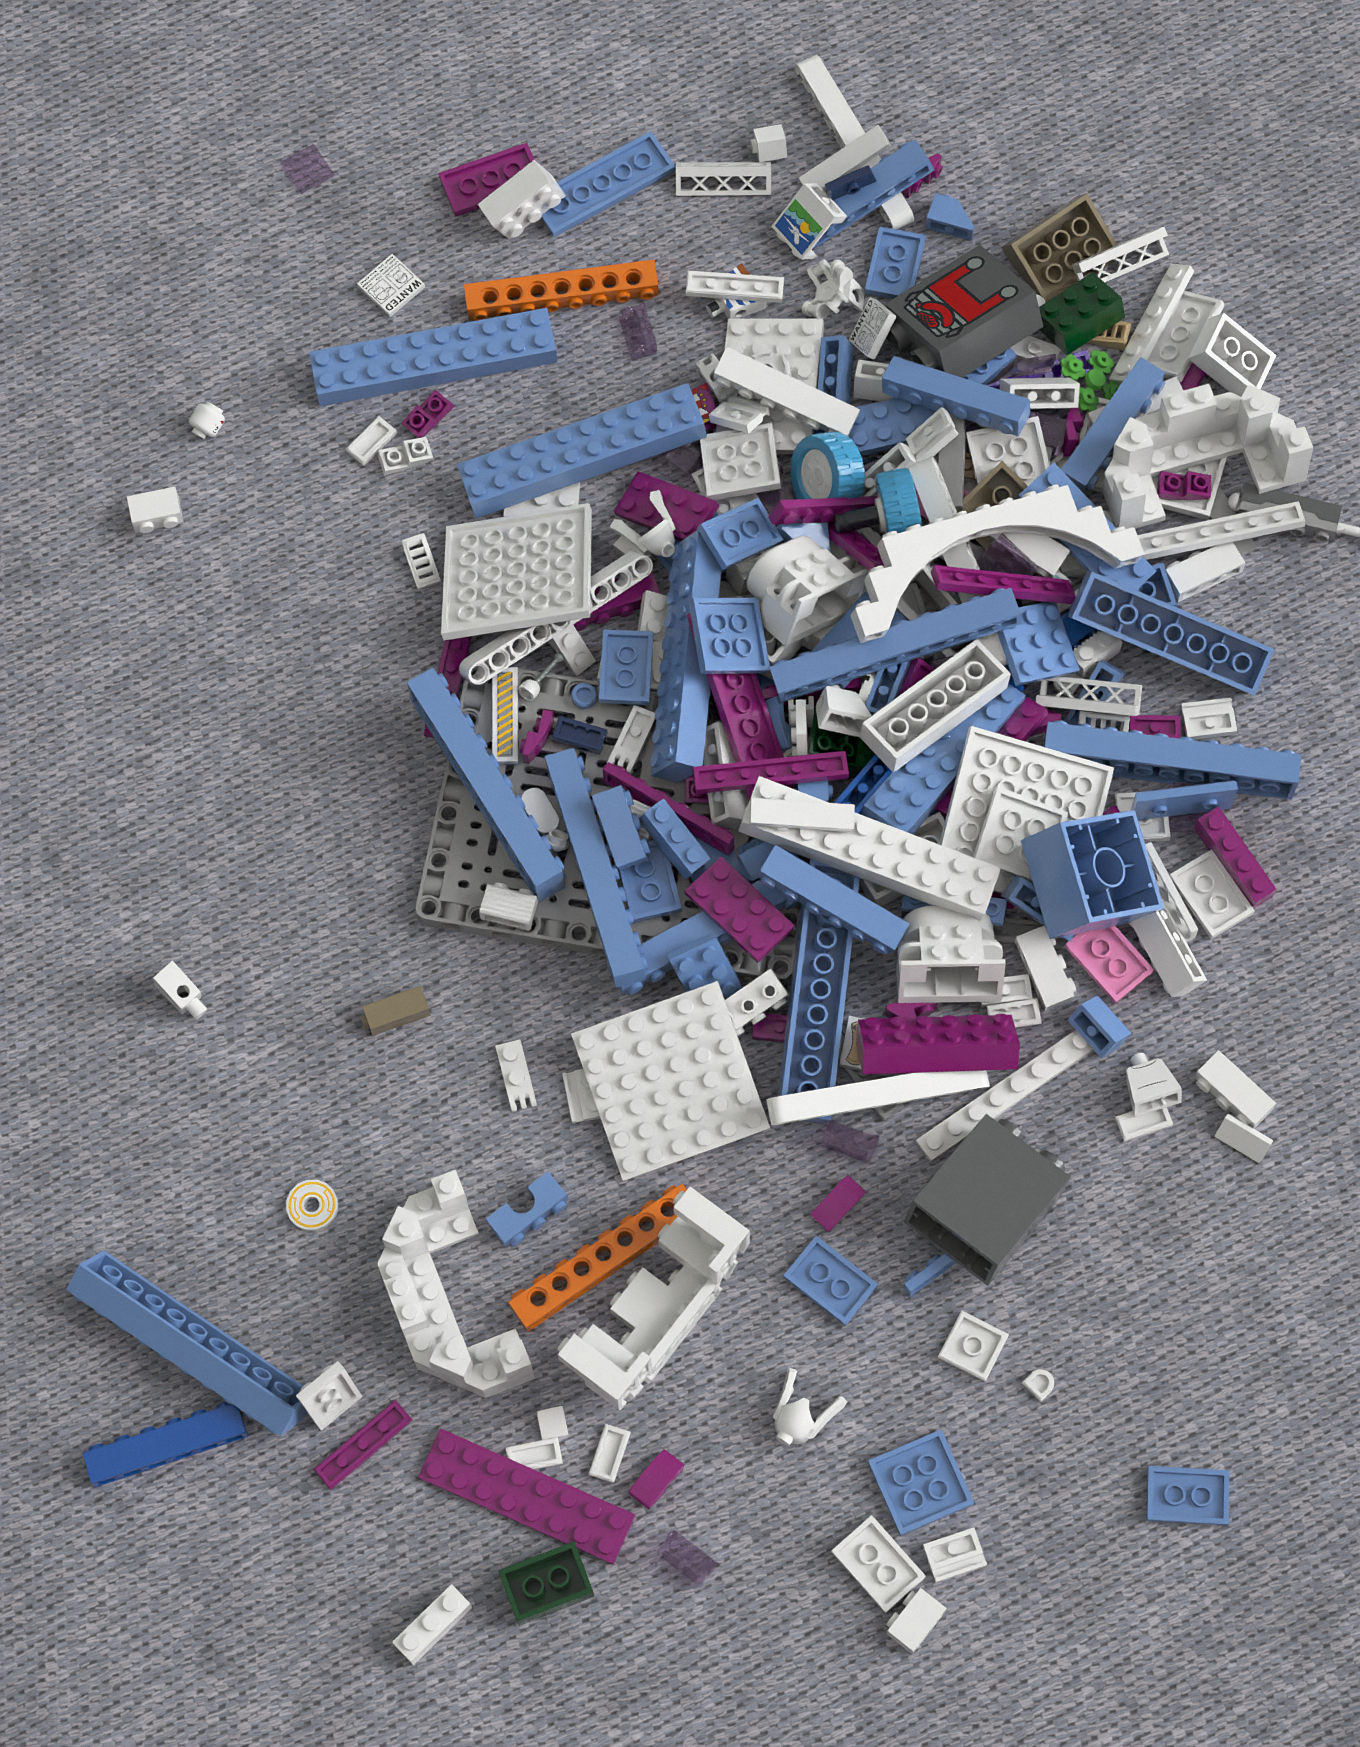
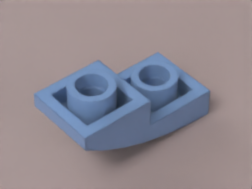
M776 696L766 700L765 703L783 752L792 748L791 725L785 722L784 704Z

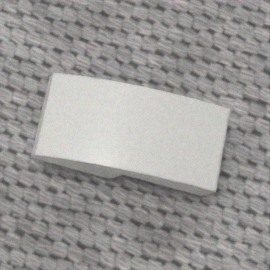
M427 437L403 441L402 446L378 450L377 454L384 476L433 460Z

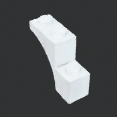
M574 625L547 641L557 653L563 654V661L576 676L596 662ZM539 626L534 628L537 632L539 631Z

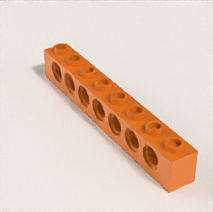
M654 259L464 284L468 320L474 321L547 308L548 312H555L559 308L579 309L587 304L602 306L610 301L626 303L633 298L649 300L659 295ZM631 281H636V282H638V283L635 284V285H630V284H628V283L631 282ZM608 284L614 285V287L612 288H606L604 286ZM585 287L590 288L588 291H582L581 289ZM566 291L565 294H558L557 292ZM542 294L541 297H534L533 295ZM511 297L519 298L517 300H510ZM488 300H494V301H495L494 303H491V304L486 303V301H488Z
M684 1185L670 1186L662 1193L663 1197L657 1201L650 1200L641 1207V1212L635 1216L632 1214L626 1216L619 1222L620 1226L613 1231L611 1229L604 1231L598 1236V1241L593 1245L586 1244L576 1252L577 1255L569 1261L568 1259L562 1260L554 1267L555 1270L549 1275L542 1274L532 1282L533 1286L527 1290L522 1288L511 1296L512 1300L509 1301V1306L527 1333L658 1244L660 1239L658 1234L666 1224L670 1226L678 1217L675 1214L666 1217L662 1215L661 1211L665 1207L674 1208L675 1204H673L676 1196L682 1190L684 1192L687 1191ZM649 1221L653 1223L654 1227L652 1230L645 1232L640 1229L641 1223ZM623 1236H628L633 1241L629 1246H621L618 1240ZM601 1251H608L611 1256L607 1261H600L596 1258L597 1254ZM583 1265L589 1268V1272L585 1276L575 1274V1269ZM563 1280L568 1285L563 1291H557L553 1288L554 1283ZM541 1295L546 1300L543 1305L535 1306L531 1303L533 1297Z

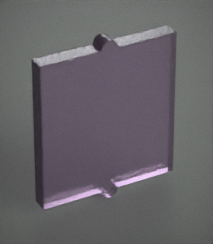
M314 144L300 152L295 151L294 155L280 162L301 194L315 186L320 187L321 183L335 176Z
M1056 354L1016 360L1011 371V377L1050 372L1056 361Z

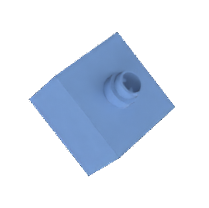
M1135 810L1060 822L1021 840L1049 939L1125 925L1164 909Z

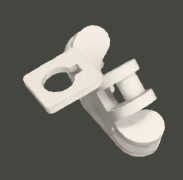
M823 259L815 268L811 266L807 269L810 278L816 286L815 299L804 302L802 306L803 315L824 319L828 316L830 310L837 314L840 311L838 307L843 301L845 303L849 302L856 310L863 311L865 290L853 279V272L848 267H845L841 260H835L829 265ZM825 274L828 280L822 283L820 275ZM853 290H856L858 292V302L855 299Z

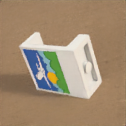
M804 183L771 227L777 232V237L790 246L794 256L801 260L813 259L817 255L812 249L831 224L842 223L847 215L817 183Z

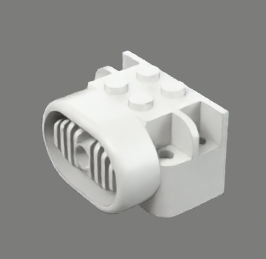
M799 536L767 551L751 569L747 578V588L761 602L760 613L763 627L784 646H787L837 623L861 597L865 588L864 579L868 575L869 570L865 568L857 573L851 572L853 561L849 557L838 560L827 549L819 546L812 538Z
M932 905L917 908L904 917L903 920L908 922L909 926L898 945L896 965L898 1003L1001 1002L1006 962L1005 959H1002V945L994 939L993 924L987 913L979 920L963 913Z

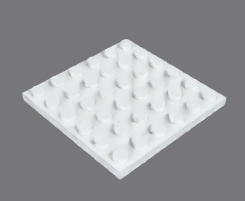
M590 503L446 526L441 623L443 640L589 618L592 522Z
M970 726L939 845L971 857L974 856L996 787L1067 811L1069 813L1066 821L1102 816L1114 767ZM1000 870L993 892L1002 894L1015 875Z
M718 981L571 1034L623 1181L771 1129Z

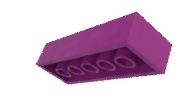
M1001 1013L996 1015L972 1014L970 1016L946 1015L943 1017L919 1016L914 1018L893 1017L882 1019L870 1017L858 1019L856 1047L863 1074L1018 1069L1020 1041L1012 1015Z

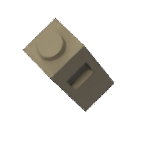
M418 986L362 1006L365 1014L360 1017L365 1030L370 1029L372 1036L431 1016L422 988Z

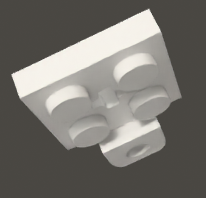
M809 696V704L807 705L806 699L796 700V705H794V699L788 700L792 744H797V746H792V756L808 755L807 727H812L814 696Z

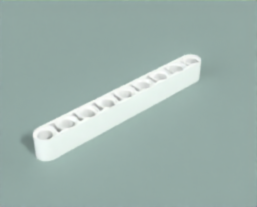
M816 54L796 63L795 70L797 75L800 74L803 79L801 82L807 92H811L814 97L812 100L819 111L823 112L825 116L823 119L829 129H833L836 136L834 137L840 147L847 146L865 134L820 57ZM877 155L860 168L867 165L872 168L879 163L881 158ZM901 192L879 206L881 209L879 210L885 222L890 224L891 229L897 230L914 222L912 210Z
M932 456L910 466L909 470L929 522L937 518H943L944 520L952 518L957 511L934 457ZM969 541L952 547L943 553L948 567L980 570ZM958 592L962 604L972 597L987 596ZM997 632L977 639L1003 666L1008 664Z
M631 551L591 576L590 613L647 577L653 568L652 560L641 553ZM640 560L639 567L635 569L636 562ZM620 573L619 580L615 582V576ZM600 586L599 593L594 595L595 589ZM581 619L538 625L539 631L536 635H533V630L536 626L508 630L465 658L459 667L460 674L474 684H482ZM518 639V645L513 649L512 645ZM498 652V658L492 662L493 655ZM477 666V672L471 676L472 669Z
M987 1070L921 1072L766 1099L771 1125H779L973 1091V1089L988 1088L990 1085Z

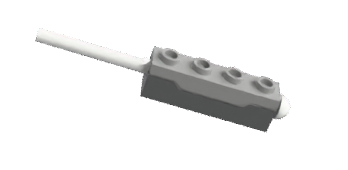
M1245 483L1241 498L1239 497L1240 493H1234L1228 499L1230 509L1238 511L1237 514L1299 501L1305 518V527L1287 530L1292 535L1312 536L1319 542L1333 541L1336 533L1360 538V527L1339 522L1341 505L1278 490L1259 494L1256 485Z

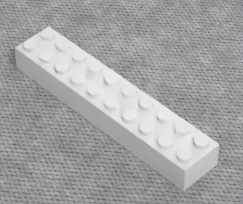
M760 776L751 795V798L829 803ZM749 801L738 830L741 833L930 905L963 913L979 920L986 913L1001 868L855 812L853 832L750 825Z

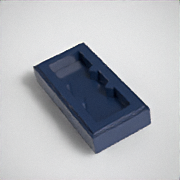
M867 165L826 183L825 187L831 199L835 200L847 194L857 193L860 191V188L876 182V178L870 166Z
M559 716L552 741L600 755L608 730Z

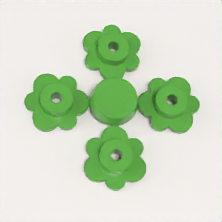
M1093 350L1090 353L1091 358L1088 362L1093 366V369L1086 374L1082 368L1083 362L1077 360L1074 355L1069 354L1060 361L1062 366L1061 373L1065 377H1070L1076 381L1078 378L1085 376V382L1089 387L1085 389L1079 388L1078 405L1082 411L1088 410L1091 412L1097 409L1096 404L1099 402V399L1095 396L1093 390L1102 389L1105 394L1104 399L1110 400L1120 387L1114 381L1105 384L1106 378L1104 374H1109L1114 366V361L1108 357L1105 351Z

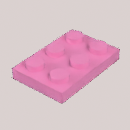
M1116 926L1079 933L1064 946L1114 1004L1155 971Z

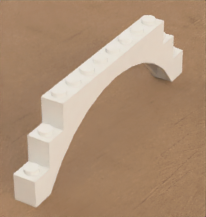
M1052 485L1046 488L1045 492L1036 494V491H1031L1022 495V498L1017 500L1007 498L1000 501L999 505L990 507L989 504L976 508L975 512L967 514L966 511H961L947 520L937 518L930 521L929 525L921 527L920 524L908 527L905 532L897 534V531H891L884 534L877 545L884 566L870 569L864 579L871 602L868 600L857 604L850 616L860 643L884 637L890 628L900 597L910 581L929 562L950 548L978 537L1000 533H1033L1057 538L1089 551L1114 569L1137 563L1145 554L1134 527L1125 529L1123 526L1110 531L1101 506L1095 508L1086 506L1077 511L1068 485L1062 487Z

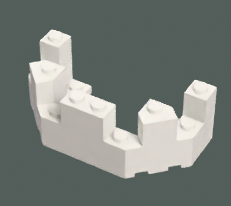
M1209 384L1162 396L1160 411L1136 419L1130 417L1114 444L1113 459L1105 471L1102 492L1116 528L1123 526L1125 529L1139 528L1165 520L1166 515L1152 481V478L1158 476L1161 471L1171 473L1243 452L1259 494L1306 481L1313 452V445L1306 428H1296L1294 420L1278 413L1279 397L1249 384L1242 397L1231 392L1214 396Z
M453 1170L432 1178V1188L409 1196L403 1208L397 1207L382 1239L385 1248L377 1264L417 1369L487 1398L533 1380L535 1377L526 1349L516 1329L466 1347L430 1253L477 1236L479 1233L469 1210L457 1172Z
M689 1187L686 1192L680 1191L676 1196L673 1204H675L674 1214L678 1217L670 1226L666 1224L658 1234L660 1238L658 1240L659 1247L683 1264L680 1271L676 1269L667 1281L669 1283L668 1286L644 1268L639 1273L635 1271L627 1280L626 1284L628 1287L623 1293L618 1292L610 1302L612 1306L610 1308L611 1314L633 1330L632 1333L626 1332L618 1343L592 1324L589 1329L585 1327L578 1336L574 1333L570 1339L566 1337L557 1349L559 1351V1361L582 1377L587 1387L619 1411L626 1405L627 1402L624 1400L626 1397L632 1400L643 1389L644 1386L641 1383L645 1381L649 1384L720 1294L722 1278L727 1280L738 1264V1261L735 1260L739 1251L744 1253L750 1244V1230L692 1187Z

